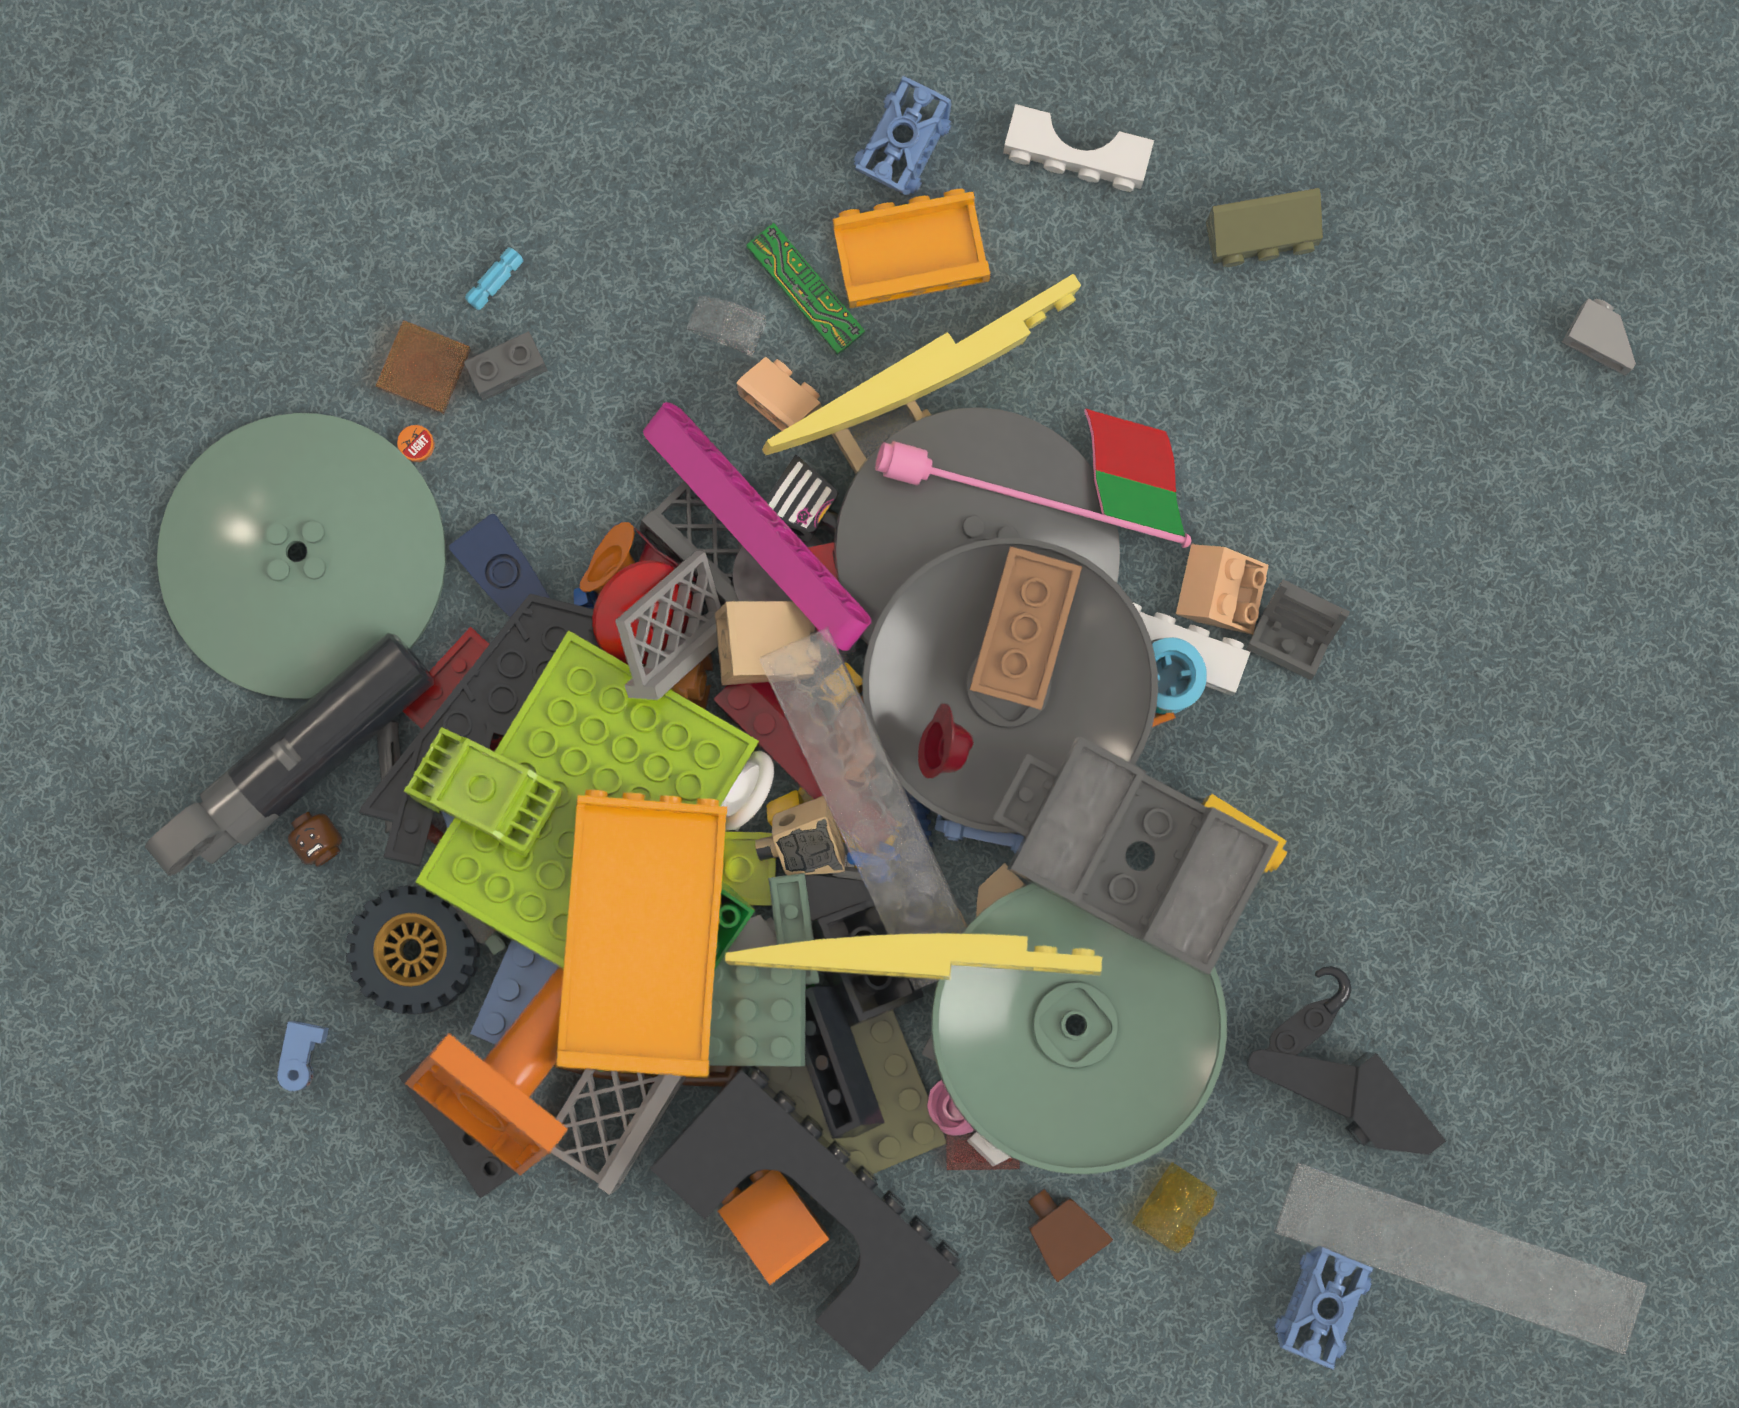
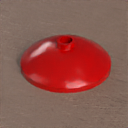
M640 561L623 568L606 583L597 598L592 618L593 632L598 645L603 651L628 665L615 620L675 569L674 567L660 561ZM678 584L674 586L672 601L674 602L677 600L680 586ZM691 591L689 592L686 606L689 610H691L693 600ZM657 601L654 603L651 617L654 620L657 617L659 602ZM671 608L669 610V615L666 626L670 628L674 614V610ZM684 616V621L681 630L682 634H684L687 629L689 617ZM635 619L630 624L634 638H636L639 624L638 619ZM649 626L646 640L648 645H651L654 627ZM664 633L661 651L667 647L669 635ZM646 651L643 654L642 665L647 664L649 653Z

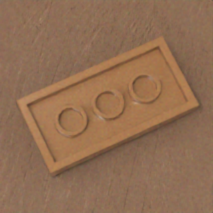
M1010 546L970 690L1042 710L1082 566Z

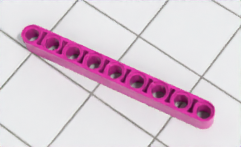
M663 403L643 430L646 439L824 637L835 647L844 651L850 650L871 624V619L867 612L687 414L672 403Z

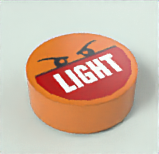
M411 425L399 434L397 445L399 451L411 462H422L432 455L435 442L432 434L425 427Z

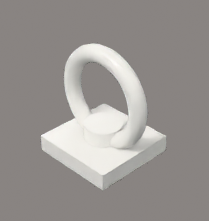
M753 751L724 800L722 806L727 807L725 830H735L738 832L739 828L748 822L764 803L774 776V765L767 753Z

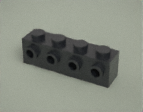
M810 987L806 989L805 1064L832 1139L857 1137L884 1124V1118L836 987Z
M421 1060L399 1075V1078L479 1198H482L517 1173L405 1084L423 1062Z

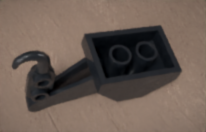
M1322 967L1315 972V976L1318 978L1324 975L1335 977L1339 983L1338 991L1328 999L1305 1005L1278 1026L1270 1035L1268 1048L1254 1050L1248 1055V1069L1255 1075L1261 1076L1344 1116L1349 1123L1345 1130L1358 1145L1430 1155L1445 1143L1446 1140L1377 1053L1366 1052L1351 1065L1297 1056L1328 1031L1339 1009L1350 998L1352 989L1347 974L1337 967Z

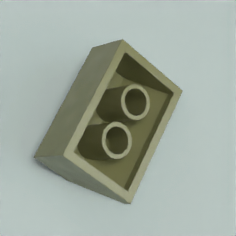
M1320 188L1212 206L1206 220V227L1213 264L1223 262V267H1233L1243 264L1244 258L1258 256L1259 261H1268L1278 258L1280 256L1279 252L1293 250L1294 255L1313 252L1315 250L1314 246H1318L1323 238Z

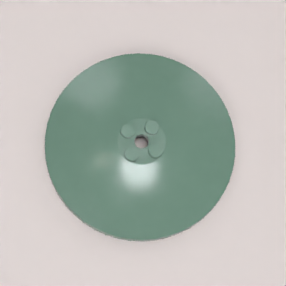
M292 413L276 415L244 425L215 442L194 461L176 486L166 507L158 539L157 566L160 588L169 616L189 648L206 665L229 681L250 691L270 697L309 700L387 633L397 635L410 649L413 648L429 625L437 608L444 585L447 549L443 522L435 498L422 475L397 447L369 428L346 419L316 413ZM295 543H303L307 547V555L300 562H293L288 557V550Z
M1033 883L998 899L983 910L966 927L962 934L1028 936V952H1034L1035 946H1050L1057 948V954L1072 955V949L1079 948L1095 950L1094 956L1102 957L1100 976L951 965V979H938L931 1010V1036L937 1068L944 1087L955 1107L981 1137L1011 1158L1033 1167L1066 1174H1094L1125 1168L1149 1158L1176 1140L1191 1125L1214 1089L1225 1055L1227 1040L1226 1005L1215 966L1210 975L1202 974ZM1070 1015H1078L1084 1021V1031L1078 1036L1070 1035L1065 1028V1022Z

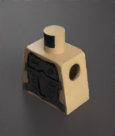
M827 795L775 814L772 821V836L755 840L759 860L763 861L779 857L784 872L787 875L801 873L812 875L845 871V848Z

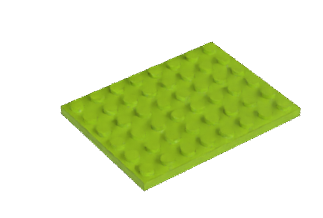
M569 630L495 750L496 753L524 766L562 789V795L527 856L524 857L505 848L498 839L454 818L416 880L417 885L563 970L578 795L585 796V790H602L608 792V798L622 799L623 793L644 794L647 801H659L660 796L681 797L682 803L697 804V799L719 800V806H722L759 742L672 690H668L659 700L628 698L625 684L632 679L629 665Z

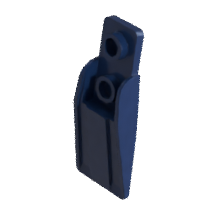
M490 514L450 544L449 549L488 596L510 618L529 594L550 598L526 557L495 514Z

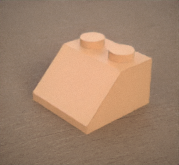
M765 357L736 382L740 397L778 429L783 431L820 409L821 403L817 400L820 395L807 383L803 382L800 386L790 377L793 372L780 360L776 359L774 362H771Z

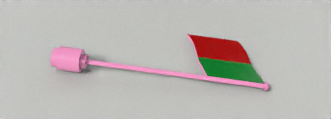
M1089 409L1084 410L1092 436L1094 482L1102 514L932 467V459L928 458L927 450L892 441L891 444L883 442L877 455L875 470L883 472V476L918 486L921 480H927L929 474L1181 543L1182 548H1186L1191 544V537L1184 533L1177 504L1174 456L1166 431Z

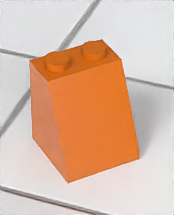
M766 1169L752 1174L749 1178L753 1184L742 1192L738 1187H735L722 1201L724 1206L718 1210V1213L766 1281L771 1285L827 1242L830 1234L784 1173Z

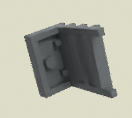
M1282 579L1273 597H1271L1268 605H1266L1246 649L1312 680L1328 645L1347 619L1350 611Z

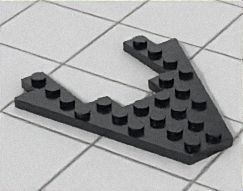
M534 594L527 596L361 806L360 815L392 822L384 853L385 859L417 867L421 866L435 811L415 801L404 790L421 764L423 757L428 752L430 745L435 740L440 728L443 727L490 749L493 735L504 737L568 630L600 648L593 632L592 618L594 609Z

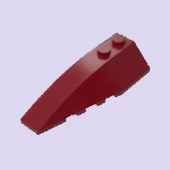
M795 680L727 685L713 699L746 734L759 741L758 746L812 799L827 795L836 823L866 852L874 853L878 849L880 841L885 842L896 831L868 783L842 778L836 731L819 703Z

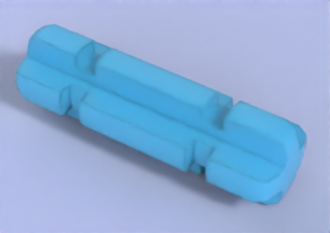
M507 248L500 256L501 261L499 263L495 261L479 279L477 288L473 286L466 294L467 302L475 309H482L489 301L487 297L489 295L493 296L511 276V270L516 271L523 263L522 256L514 249Z

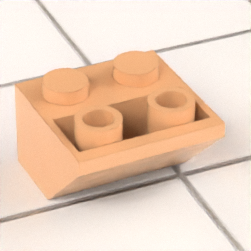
M1191 544L1176 615L1198 623L1253 635L1269 565L1226 547Z

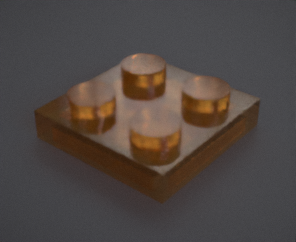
M403 320L376 387L444 415L465 365L464 361L467 360L471 348L468 345Z

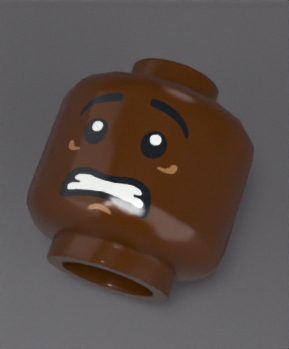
M308 811L291 823L294 830L288 836V843L302 863L306 865L315 864L316 867H320L341 852L339 846L342 842V836L326 814L320 813L312 816Z

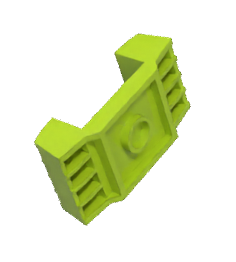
M443 727L440 728L435 740L430 745L428 752L423 757L421 764L404 790L418 803L437 813L443 811L498 839L505 848L524 857L527 856L562 795V789L558 785L544 779L524 766Z

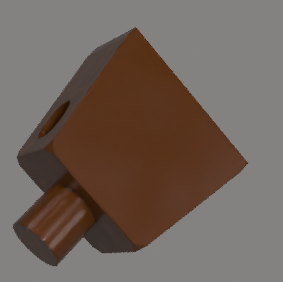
M1044 1188L1027 1201L1039 1217L1028 1228L1057 1283L1113 1241L1111 1236L1070 1197H1067L1057 1205Z

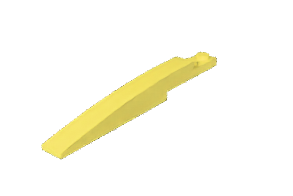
M1072 274L955 344L947 332L768 439L762 448L764 454L770 455L852 427L925 396L975 371L1024 343L1031 333L1029 329L1047 318L1046 312L1053 308H1056L1059 312L1071 305L1076 300L1074 295L1081 287V284L1075 275Z
M898 934L846 937L766 946L729 952L725 955V961L728 965L942 980L951 979V965L1099 976L1101 975L1102 957L1094 956L1095 950L1076 948L1072 949L1071 955L1057 954L1056 947L1035 946L1034 952H1028V936L990 934Z

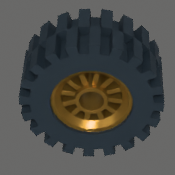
M398 886V889H387L379 893L380 897L377 899L369 900L363 906L365 908L361 915L356 914L352 921L355 927L352 933H348L346 943H350V953H346V961L351 963L353 971L350 972L353 982H358L361 986L359 991L366 998L374 1000L375 1005L400 1014L431 1013L456 1001L455 998L460 993H464L469 987L468 982L471 976H475L478 968L475 967L476 959L480 957V947H477L476 938H479L477 930L473 927L464 911L421 886ZM408 923H415L412 935ZM421 925L426 926V931L419 937ZM400 926L402 927L404 937L396 931ZM433 933L436 939L426 942V939ZM391 935L398 941L397 944L388 942ZM415 939L421 945V954L417 959L410 961L405 957L403 948L409 940ZM438 945V953L429 951L430 947ZM386 947L394 948L396 952L386 955ZM427 956L437 958L434 965L426 959ZM399 958L394 966L391 967L388 961ZM405 963L404 973L400 975L397 971ZM420 963L429 969L425 974H423ZM412 965L417 977H410Z

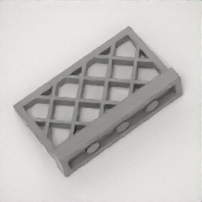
M695 551L615 620L632 675V679L625 684L628 698L659 700L718 646L715 612L721 606L705 551ZM695 567L698 572L696 585L692 584ZM678 584L680 585L677 600L674 602L672 601L674 586ZM690 591L694 592L691 610L686 608ZM705 598L709 612L701 616ZM657 601L659 602L656 620L651 617L654 603ZM670 608L674 610L671 628L666 626ZM684 616L689 617L686 632L682 634L681 630L684 621ZM635 619H638L639 624L636 638H634L630 624ZM649 626L654 627L651 645L646 644ZM664 633L669 635L667 647L661 651ZM644 651L649 654L647 664L643 668L642 659Z
M585 1069L556 1120L563 1124L567 1116H570L571 1122L563 1125L566 1128L572 1127L577 1147L564 1150L556 1144L551 1153L599 1184L598 1188L609 1195L614 1193L623 1183L687 1076L659 1074L658 1076L645 1079L644 1073H637L638 1081L620 1084L618 1071H611L614 1086L596 1090L593 1079L595 1070ZM654 1082L648 1092L646 1083ZM588 1083L589 1092L582 1093ZM640 1085L643 1102L640 1107L626 1109L622 1089ZM615 1091L620 1111L602 1115L597 1094ZM591 1096L595 1117L577 1120L574 1107L576 1101L579 1098ZM635 1113L629 1122L628 1114ZM621 1116L625 1130L621 1138L608 1140L603 1120ZM597 1121L601 1142L583 1146L579 1125ZM617 1143V1145L611 1153L609 1145ZM603 1147L606 1163L600 1172L588 1165L585 1150ZM578 1152L580 1159L572 1155V1153Z

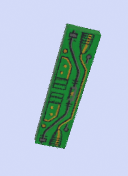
M775 223L771 224L746 245L747 249L837 356L865 334V330Z

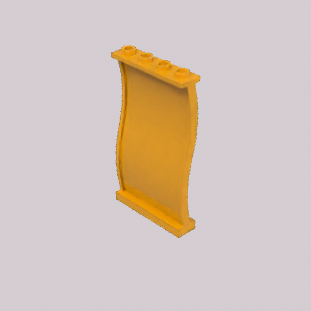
M585 790V796L578 795L576 802L556 1067L706 1078L708 1077L711 1009L727 807L719 806V800L697 799V804L682 803V798L677 796H660L659 801L645 800V795L639 793H623L621 799L608 798L607 791Z

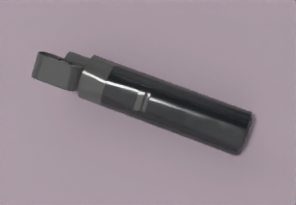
M387 633L200 793L201 803H194L186 807L154 834L146 843V849L168 876H172L187 867L199 855L207 862L214 864L237 843L246 846L434 685V679L430 672L397 635Z

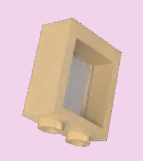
M914 400L831 435L856 474L867 458L889 437L909 424L931 414L928 409L921 411Z

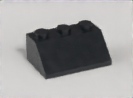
M883 895L825 916L812 923L814 940L899 934ZM824 971L829 985L835 986L850 1027L924 997L917 978Z

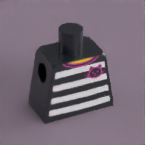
M795 455L765 501L799 539L810 542L819 527L835 537L838 513L831 508L835 504L839 493L805 461Z

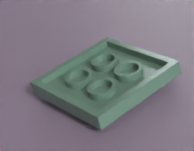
M724 956L714 971L709 1065L805 1066V970L728 965Z

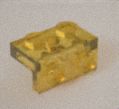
M1171 1162L1132 1224L1174 1252L1179 1253L1182 1248L1191 1242L1194 1236V1229L1201 1218L1212 1210L1217 1192Z

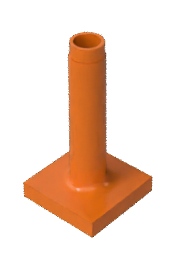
M560 967L554 971L483 1060L448 1033L405 1083L519 1175H522L549 1154L568 1130V1128L530 1099V1096L556 1064L563 969Z

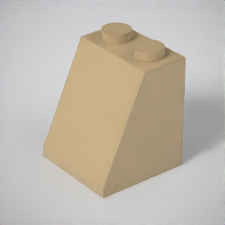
M793 601L726 602L715 612L722 685L808 679L814 674V669L818 668V651L816 647L811 646L810 633H813L815 630V625Z

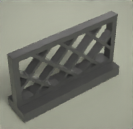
M684 481L654 511L651 510L641 520L640 531L679 565L695 551H705L706 555H713V562L708 558L707 560L720 606L722 607L726 602L739 601L732 581L733 573H723L718 568L717 555H737L742 548V544L738 541V549H717V531L729 530L724 524H717L716 516L713 512L712 524H691V506H706V504L702 500H691L690 487ZM686 492V500H678ZM671 506H686V524H671L663 514ZM680 531H687V538ZM691 531H712V549H698L692 544ZM695 567L693 576L697 580L698 572Z

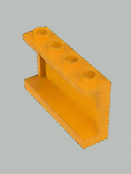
M954 189L945 192L944 197L930 200V197L925 195L911 198L909 204L895 206L893 202H887L874 206V211L860 213L859 209H851L840 212L838 214L839 217L833 219V229L849 309L989 282L990 270L988 261L985 259L974 204V193H965L964 189Z

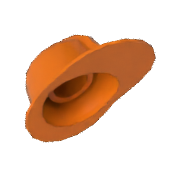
M622 522L614 526L600 543L592 557L588 570L580 581V589L583 592L596 591L600 594L606 583L617 572L635 563L629 552L635 535L634 527L631 523Z

